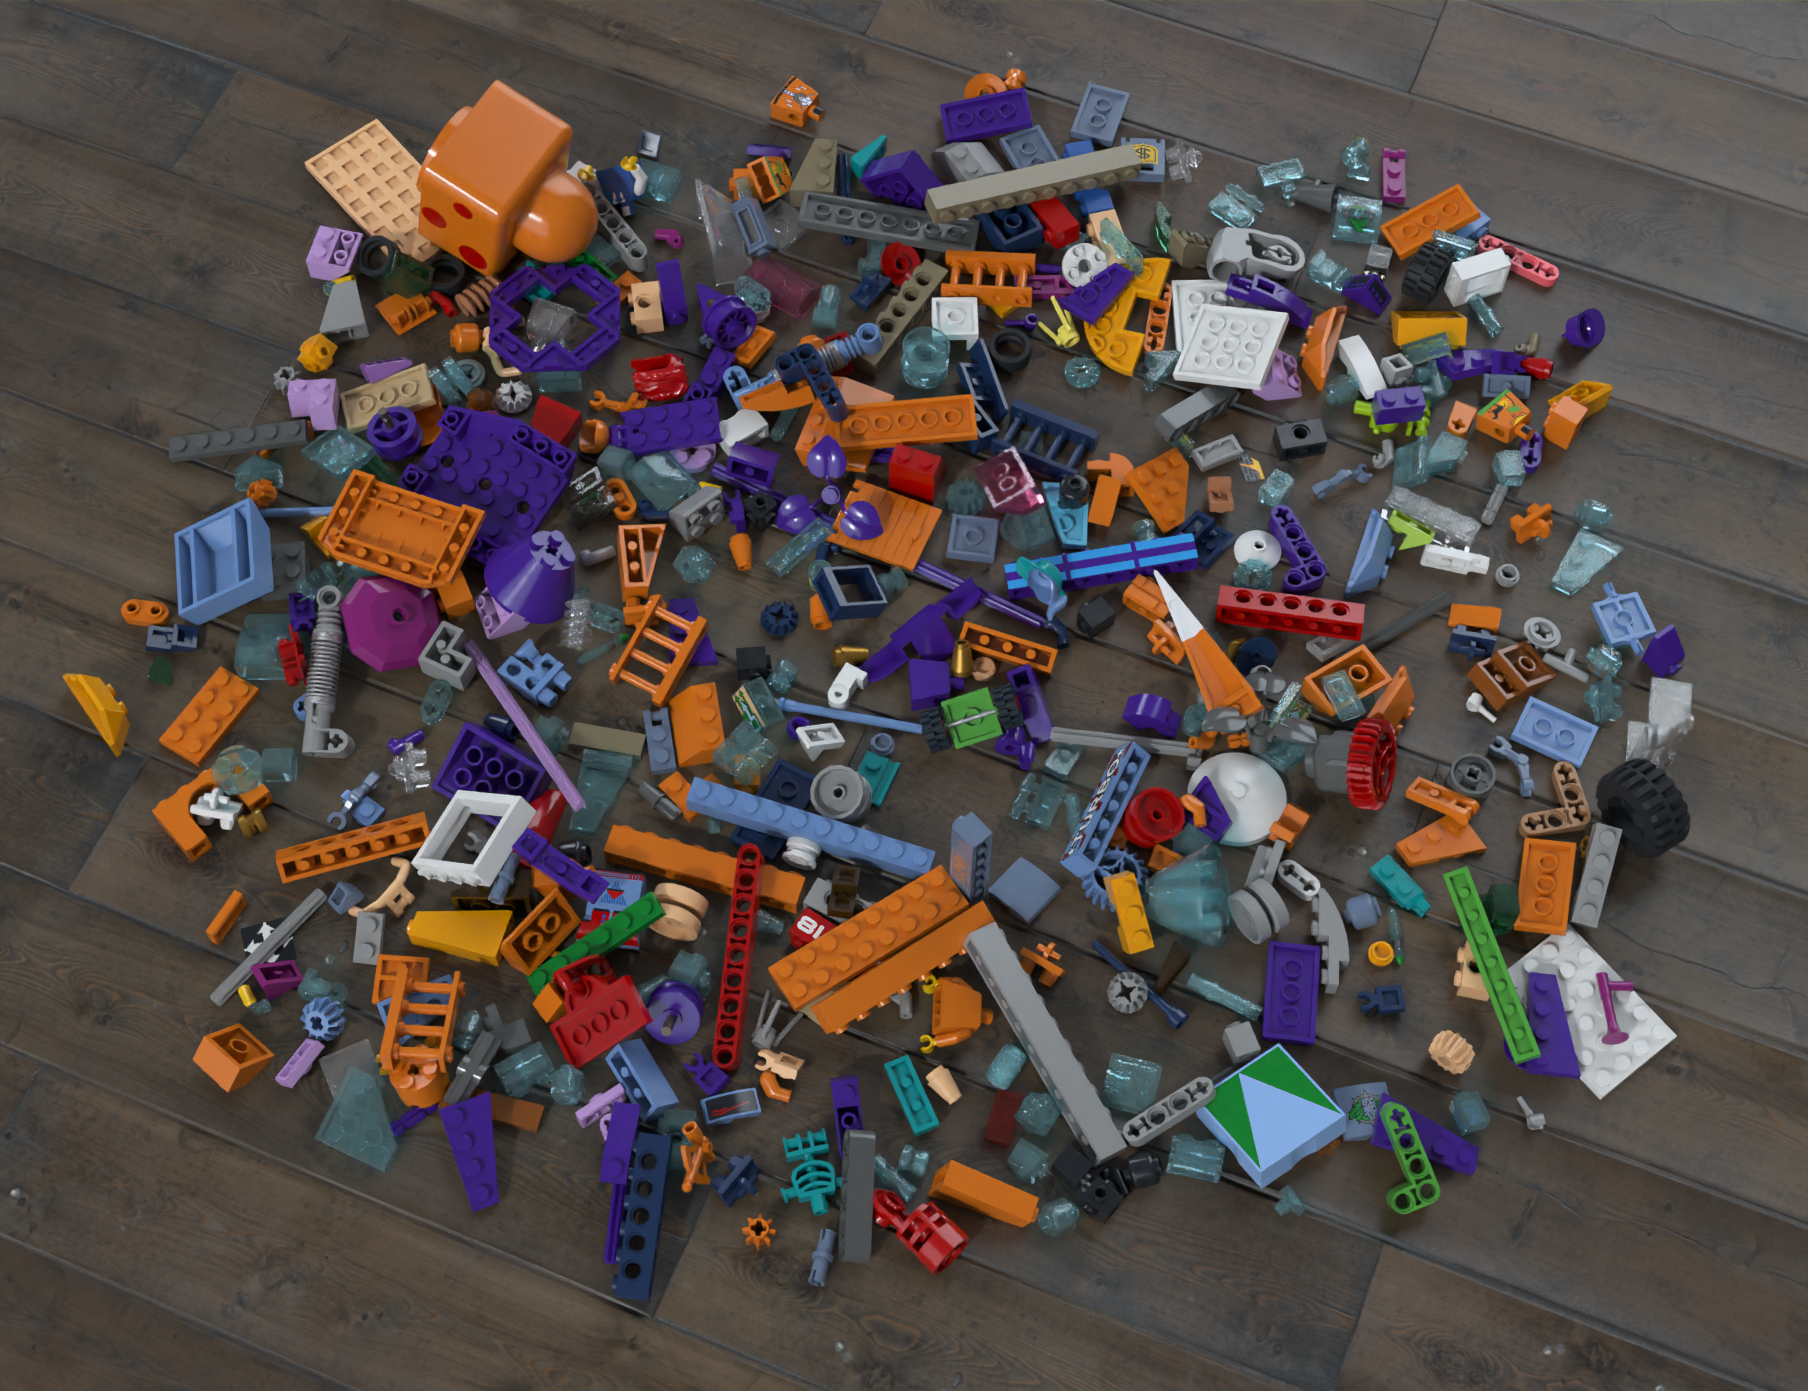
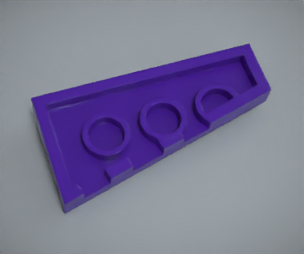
M490 1092L439 1110L473 1212L499 1203Z
M1383 1092L1380 1095L1371 1145L1394 1151L1381 1120L1380 1110L1387 1102H1397L1408 1110L1429 1163L1470 1176L1475 1173L1479 1152L1478 1147ZM1392 1110L1393 1115L1390 1116V1118L1398 1123L1396 1115L1399 1114V1112L1396 1110ZM1405 1133L1400 1137L1399 1143L1402 1147L1409 1144L1410 1135Z

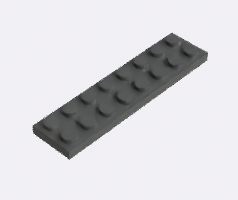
M806 190L797 220V227L888 243L901 242L902 245L946 252V250L975 251L980 220L960 218L947 223L934 224L928 211Z

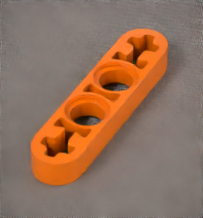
M1165 282L1162 290L1165 291L1164 299L1159 301L1151 300L1145 332L1146 340L1143 345V354L1149 359H1158L1163 354L1172 299V286ZM1155 308H1163L1165 313L1159 315L1153 310ZM1159 326L1162 328V331L1155 333L1150 328ZM1152 340L1157 341L1155 350H1151Z

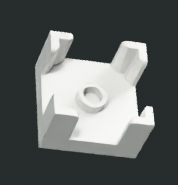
M977 297L932 298V351H943L944 340H967L966 349L970 350L979 335Z

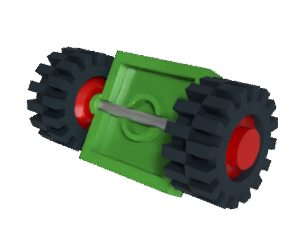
M1012 683L992 688L995 706L989 688L985 687L942 701L941 706L945 718L939 706L920 711L919 717L922 730L932 754L952 748L948 731L951 733L956 749L1002 735L1003 730L998 715L1005 731L1025 725L1020 703Z

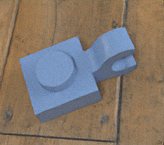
M348 789L341 795V798L344 799L342 801L344 804H346L351 793ZM365 796L356 803L350 812L351 818L363 827L377 824L386 814V810L368 796Z

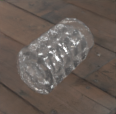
M572 599L565 602V607L571 610L564 612V616L569 619L563 621V626L569 629L562 631L561 634L567 637V639L561 640V645L574 650H591L585 647L584 644L592 642V639L585 637V635L593 632L586 625L594 623V620L587 616L595 613L594 610L588 608L589 605L596 604L595 601Z

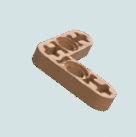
M1558 762L1551 773L1561 808L1524 815L1518 826V830L1523 837L1534 839L1579 831L1587 827L1591 819V812L1576 769L1570 762ZM1560 770L1568 773L1566 780L1563 774H1559ZM1568 790L1574 791L1578 799L1569 800L1565 797L1564 792ZM1576 811L1579 817H1583L1582 822L1578 818H1574ZM1557 817L1561 821V826H1551L1548 818ZM1527 822H1530L1532 826L1536 825L1535 829L1531 830L1530 827H1526Z

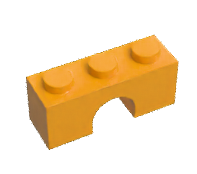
M1124 871L1104 877L1103 880L1109 902L1114 905L1118 915L1119 926L1116 927L1123 951L1128 954H1134L1153 948L1154 943L1135 874L1130 871Z

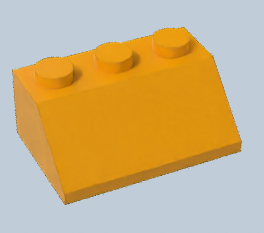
M1391 311L1393 342L1400 346V349H1413V346H1422L1423 349H1436V346H1445L1446 349H1459V346H1466L1467 318L1459 311Z

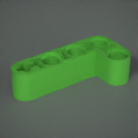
M1387 1102L1380 1110V1117L1407 1182L1391 1188L1386 1195V1201L1389 1207L1396 1212L1408 1214L1437 1201L1440 1197V1187L1408 1110L1397 1102ZM1392 1110H1396L1399 1112V1114L1396 1115L1398 1123L1390 1118V1116L1393 1115ZM1408 1133L1410 1135V1142L1402 1147L1399 1143L1400 1137ZM1419 1158L1421 1163L1419 1169L1411 1171V1161ZM1429 1183L1431 1186L1430 1193L1426 1196H1421L1420 1188L1422 1185ZM1400 1194H1405V1204L1399 1207L1396 1206V1197Z

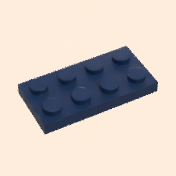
M778 758L756 796L806 811L811 803L810 789L816 776ZM737 825L730 836V842L740 847L749 843L755 844L764 858L772 863L776 861L788 841Z

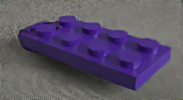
M716 397L621 412L624 425H612L608 428L610 452L614 454L625 452V456L628 458L722 442Z

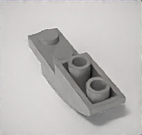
M1319 888L1317 896L1312 897L1311 911L1316 912V919L1312 920L1311 935L1315 936V945H1322L1321 960H1325V969L1322 968L1321 984H1325V993L1335 994L1339 985V970L1346 971L1349 964V946L1345 927L1336 905L1325 888Z

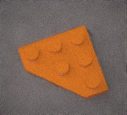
M1177 447L1170 449L1125 475L1163 534L1178 527L1185 520L1189 465Z

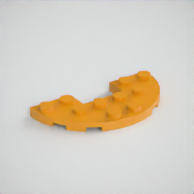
M1144 258L1142 262L1121 265L1134 272V279L1095 326L1084 321L1085 334L1089 346L1094 354L1109 368L1133 377L1146 337L1143 333L1128 331L1126 327L1137 297L1159 301L1171 267V259Z

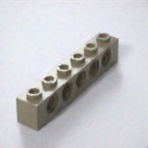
M925 259L921 265L915 267L909 281L906 280L902 284L899 294L891 298L888 308L877 317L875 325L878 327L883 341L882 349L876 354H864L863 352H861V356L857 354V358H853L854 367L875 378L878 376L931 307L932 298H938L941 294V283L948 284L949 270L928 259Z

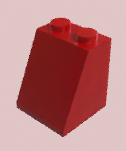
M897 443L889 461V491L933 506L949 466L941 456Z

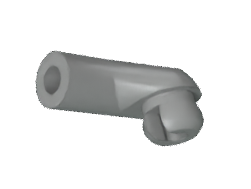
M909 991L900 995L898 992L892 994L890 998L900 1005V1017L903 1019L912 1018V994Z

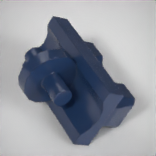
M873 269L869 274H865L861 279L862 282L849 295L850 300L854 301L857 307L865 312L872 307L873 303L892 284L891 278L881 275L876 269Z
M1456 625L1455 629H1452L1447 651L1467 654V661H1473L1474 656L1491 658L1496 643V636H1493L1490 630L1481 629L1476 633L1468 631V628L1464 625Z
M734 1155L728 1162V1168L732 1173L727 1178L721 1174L717 1175L711 1182L715 1191L728 1207H731L738 1198L742 1199L746 1193L755 1196L758 1192L753 1185L759 1179L757 1175L760 1169L749 1155H746L744 1158Z

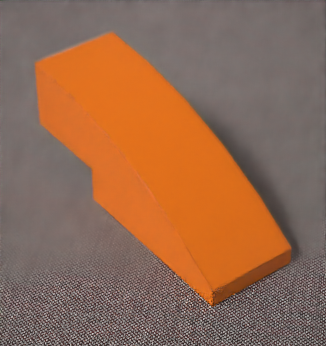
M806 378L786 387L780 379L738 397L743 409L755 411L788 410L816 402Z

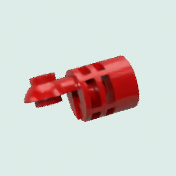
M874 1190L873 1220L883 1227H889L891 1224L897 1230L896 1237L907 1246L910 1252L917 1256V1259L933 1275H938L945 1270L968 1245L970 1237L953 1220H950L947 1214L940 1210L933 1200L926 1205L923 1203L914 1212L909 1214L905 1208V1203L897 1194L888 1190Z

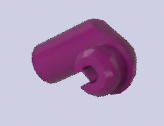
M655 229V240H666L675 249L683 247L684 238L677 230Z

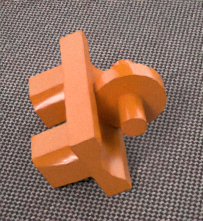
M1534 503L1528 507L1527 517L1523 518L1518 514L1510 519V528L1516 532V541L1522 544L1532 537L1540 536L1543 539L1551 535L1550 527L1553 526V519L1551 517L1553 506L1549 503L1544 506Z
M651 595L649 600H653L655 595ZM637 597L627 598L626 607H623L625 625L635 624V628L638 627L644 617V608L646 606L640 605V600ZM663 601L661 607L667 610V605ZM656 616L651 626H659L660 621L666 620Z
M1157 619L1153 623L1152 630L1147 635V638L1154 644L1152 653L1159 655L1163 652L1176 665L1182 663L1186 651L1181 638L1175 634L1177 630L1175 624L1170 620L1163 622Z
M1050 942L1047 947L1039 943L1036 950L1043 953L1042 957L1023 947L1020 952L1023 955L1020 965L1024 972L1031 976L1037 964L1044 967L1045 969L1038 981L1050 988L1056 983L1059 976L1061 978L1064 977L1066 971L1049 962L1050 958L1057 962L1061 959L1062 955L1055 952L1056 943Z

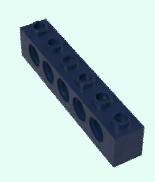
M639 1132L638 1139L633 1141L632 1155H636L635 1164L630 1166L628 1173V1182H632L631 1191L626 1193L624 1200V1209H628L627 1218L622 1220L620 1227V1236L624 1237L622 1248L618 1247L616 1254V1264H620L618 1275L613 1276L612 1291L615 1292V1297L619 1299L651 1302L674 1142L671 1136ZM648 1156H655L657 1158V1164L652 1169H645L643 1166V1162ZM651 1183L653 1185L652 1193L646 1197L641 1196L639 1193L641 1185ZM647 1210L649 1213L648 1220L643 1224H638L635 1220L637 1212ZM636 1237H643L645 1240V1246L640 1251H633L631 1243ZM633 1264H638L641 1268L640 1275L635 1279H630L627 1275L628 1268Z

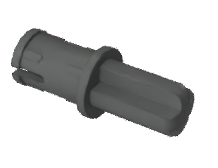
M649 781L643 782L638 788L637 793L652 805V809L659 810L670 821H676L682 814L681 810L667 799V794L659 792Z

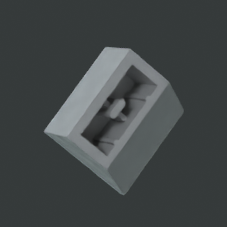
M704 486L669 511L670 524L687 542L700 537L706 529L718 524L723 519L725 514L722 491L719 488Z

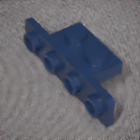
M978 338L969 350L973 363H959L956 370L965 395L973 394L974 399L980 406H989L994 423L1000 424L1009 413V407L984 339Z

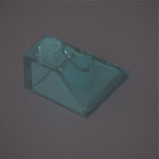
M667 450L642 458L625 473L659 511H667L697 483Z

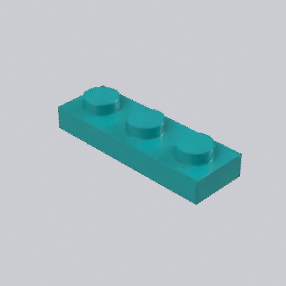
M907 1054L885 1063L884 1069L914 1136L916 1137L938 1128L939 1122L909 1055Z

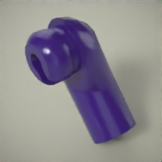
M418 729L401 740L397 738L390 739L387 747L391 750L392 754L400 755L425 740V736Z

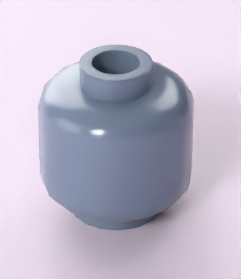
M1368 893L1349 898L1346 901L1347 909L1342 910L1347 925L1353 924L1356 930H1362L1378 924L1379 917L1382 916L1376 897H1371Z

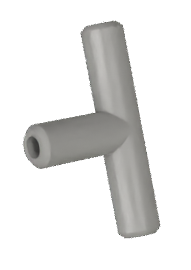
M1573 648L1567 650L1563 661L1548 653L1542 659L1544 663L1584 683L1590 677L1588 673L1572 666L1577 651Z

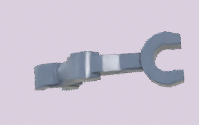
M1361 463L1355 470H1339L1335 476L1315 484L1312 489L1320 500L1326 497L1340 483L1354 478L1362 483H1367L1373 474L1365 473L1364 470L1367 465Z
M1497 736L1494 743L1499 745L1500 748H1496L1491 744L1487 752L1491 756L1501 759L1506 757L1514 762L1518 767L1517 770L1521 778V797H1531V790H1534V782L1529 776L1528 756L1513 751L1511 749L1512 746L1506 739Z
M374 771L371 772L363 783L350 793L349 799L342 810L331 813L327 818V822L332 823L336 817H339L341 824L337 829L343 831L348 825L346 815L365 794L371 793L377 787L376 782L380 780L381 776Z

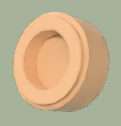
M988 657L975 659L973 661L975 669L972 671V676L980 682H987L993 679L996 672L994 661Z

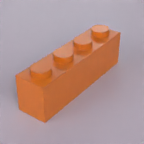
M967 621L964 622L959 640L969 641L971 652L1018 667L1030 664L1036 672L1050 677L1059 654L1057 649Z

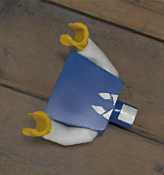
M625 156L620 163L621 166L596 171V174H592L593 168L590 165H586L584 170L582 168L579 169L577 177L581 181H588L591 185L596 186L611 205L620 204L623 216L636 214L633 200L644 198L648 177L642 168V161L638 162L636 156H631L630 159Z

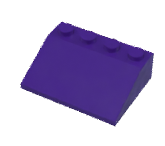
M465 722L432 788L450 799L454 797L457 790L521 796L530 804L548 789L553 778H551L539 759L480 724ZM476 814L496 827L503 818V816Z

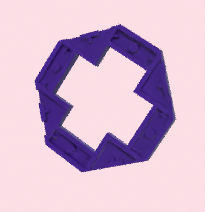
M588 264L578 265L577 268H565V265H546V268L533 269V266H523L490 291L489 346L520 372L587 371L620 345V288ZM573 283L599 303L597 307L587 314L588 320L597 326L599 330L572 352H569L554 340L539 353H536L510 333V331L523 322L522 315L511 308V306L539 284L554 295H558Z

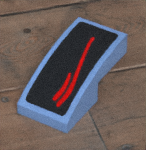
M755 1088L727 1092L700 1101L706 1126L728 1124L733 1119L759 1116L761 1113Z

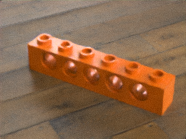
M424 811L276 850V863L282 883H287L422 847L431 832Z

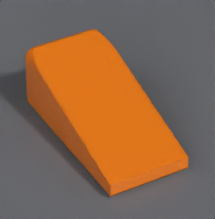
M1099 474L1088 522L1111 527L1122 479Z
M1452 604L1447 626L1456 627V625H1464L1468 628V631L1473 632L1486 629L1490 630L1491 634L1495 636L1499 627L1502 609Z

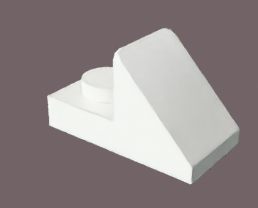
M834 723L804 726L796 729L800 743L812 762L817 759L823 750L841 748L845 743L844 738Z

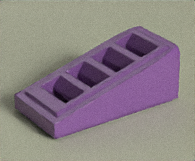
M397 357L362 363L359 366L365 380L373 384L412 366L413 363L407 357Z

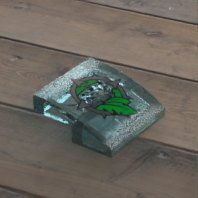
M1338 194L1332 239L1377 245L1382 200Z

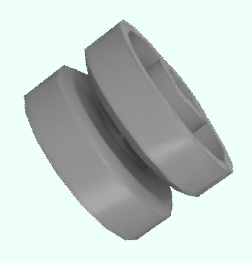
M833 765L821 770L814 778L810 789L811 801L815 810L826 818L845 824L854 823L862 819L869 811L873 800L872 788L868 780L859 772L843 765Z
M1262 878L1252 881L1246 886L1245 891L1238 890L1227 899L1228 909L1237 927L1254 944H1260L1270 938L1271 931L1276 933L1289 926V913L1276 890Z

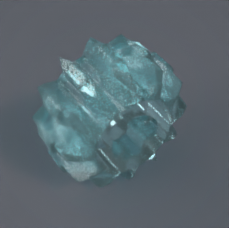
M966 477L963 482L956 479L955 485L950 484L946 500L949 509L955 510V514L964 513V515H968V513L976 516L977 510L984 508L986 494L983 485H977L976 479L969 482Z
M1011 1044L1004 1045L987 1070L986 1079L991 1081V1084L997 1088L1000 1087L1003 1090L1009 1088L1026 1063L1027 1055L1017 1046L1014 1047Z

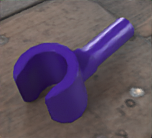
M1033 313L1027 314L1025 320H1005V326H1023L1025 330L1033 331L1037 325L1035 323L1037 315Z

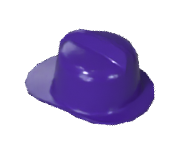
M1595 308L1582 311L1567 320L1566 332L1561 336L1567 338L1572 346L1590 348L1599 344L1604 338L1606 329L1603 315Z

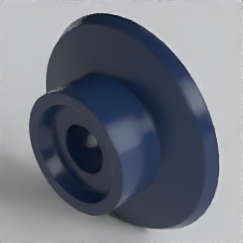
M1256 637L1246 641L1240 647L1236 656V665L1239 671L1249 675L1251 670L1259 665L1271 668L1277 657V648L1270 639L1264 637Z

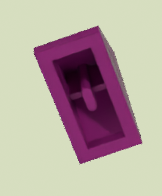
M293 960L254 964L251 966L253 974L269 1001L300 985L305 980Z

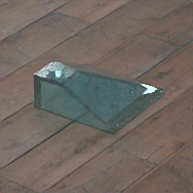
M246 614L236 645L234 668L240 678L244 680H285L282 668L284 663H281L277 646L281 639L292 640L288 626L291 624L290 614ZM302 631L299 633L300 640L305 652V661L309 665V656L312 651L310 649L312 647V636H309V632Z

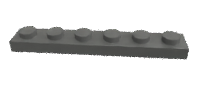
M303 419L169 438V459L172 462L305 445L308 444V423Z

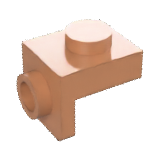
M1230 476L1208 477L1207 501L1210 512L1224 513L1234 510V501L1231 493L1232 480Z

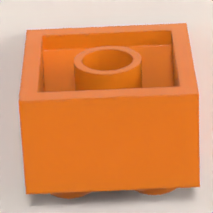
M238 1023L204 1036L193 1057V1061L213 1078L221 1088L229 1093L246 1086L273 1060L275 1055L243 1025Z

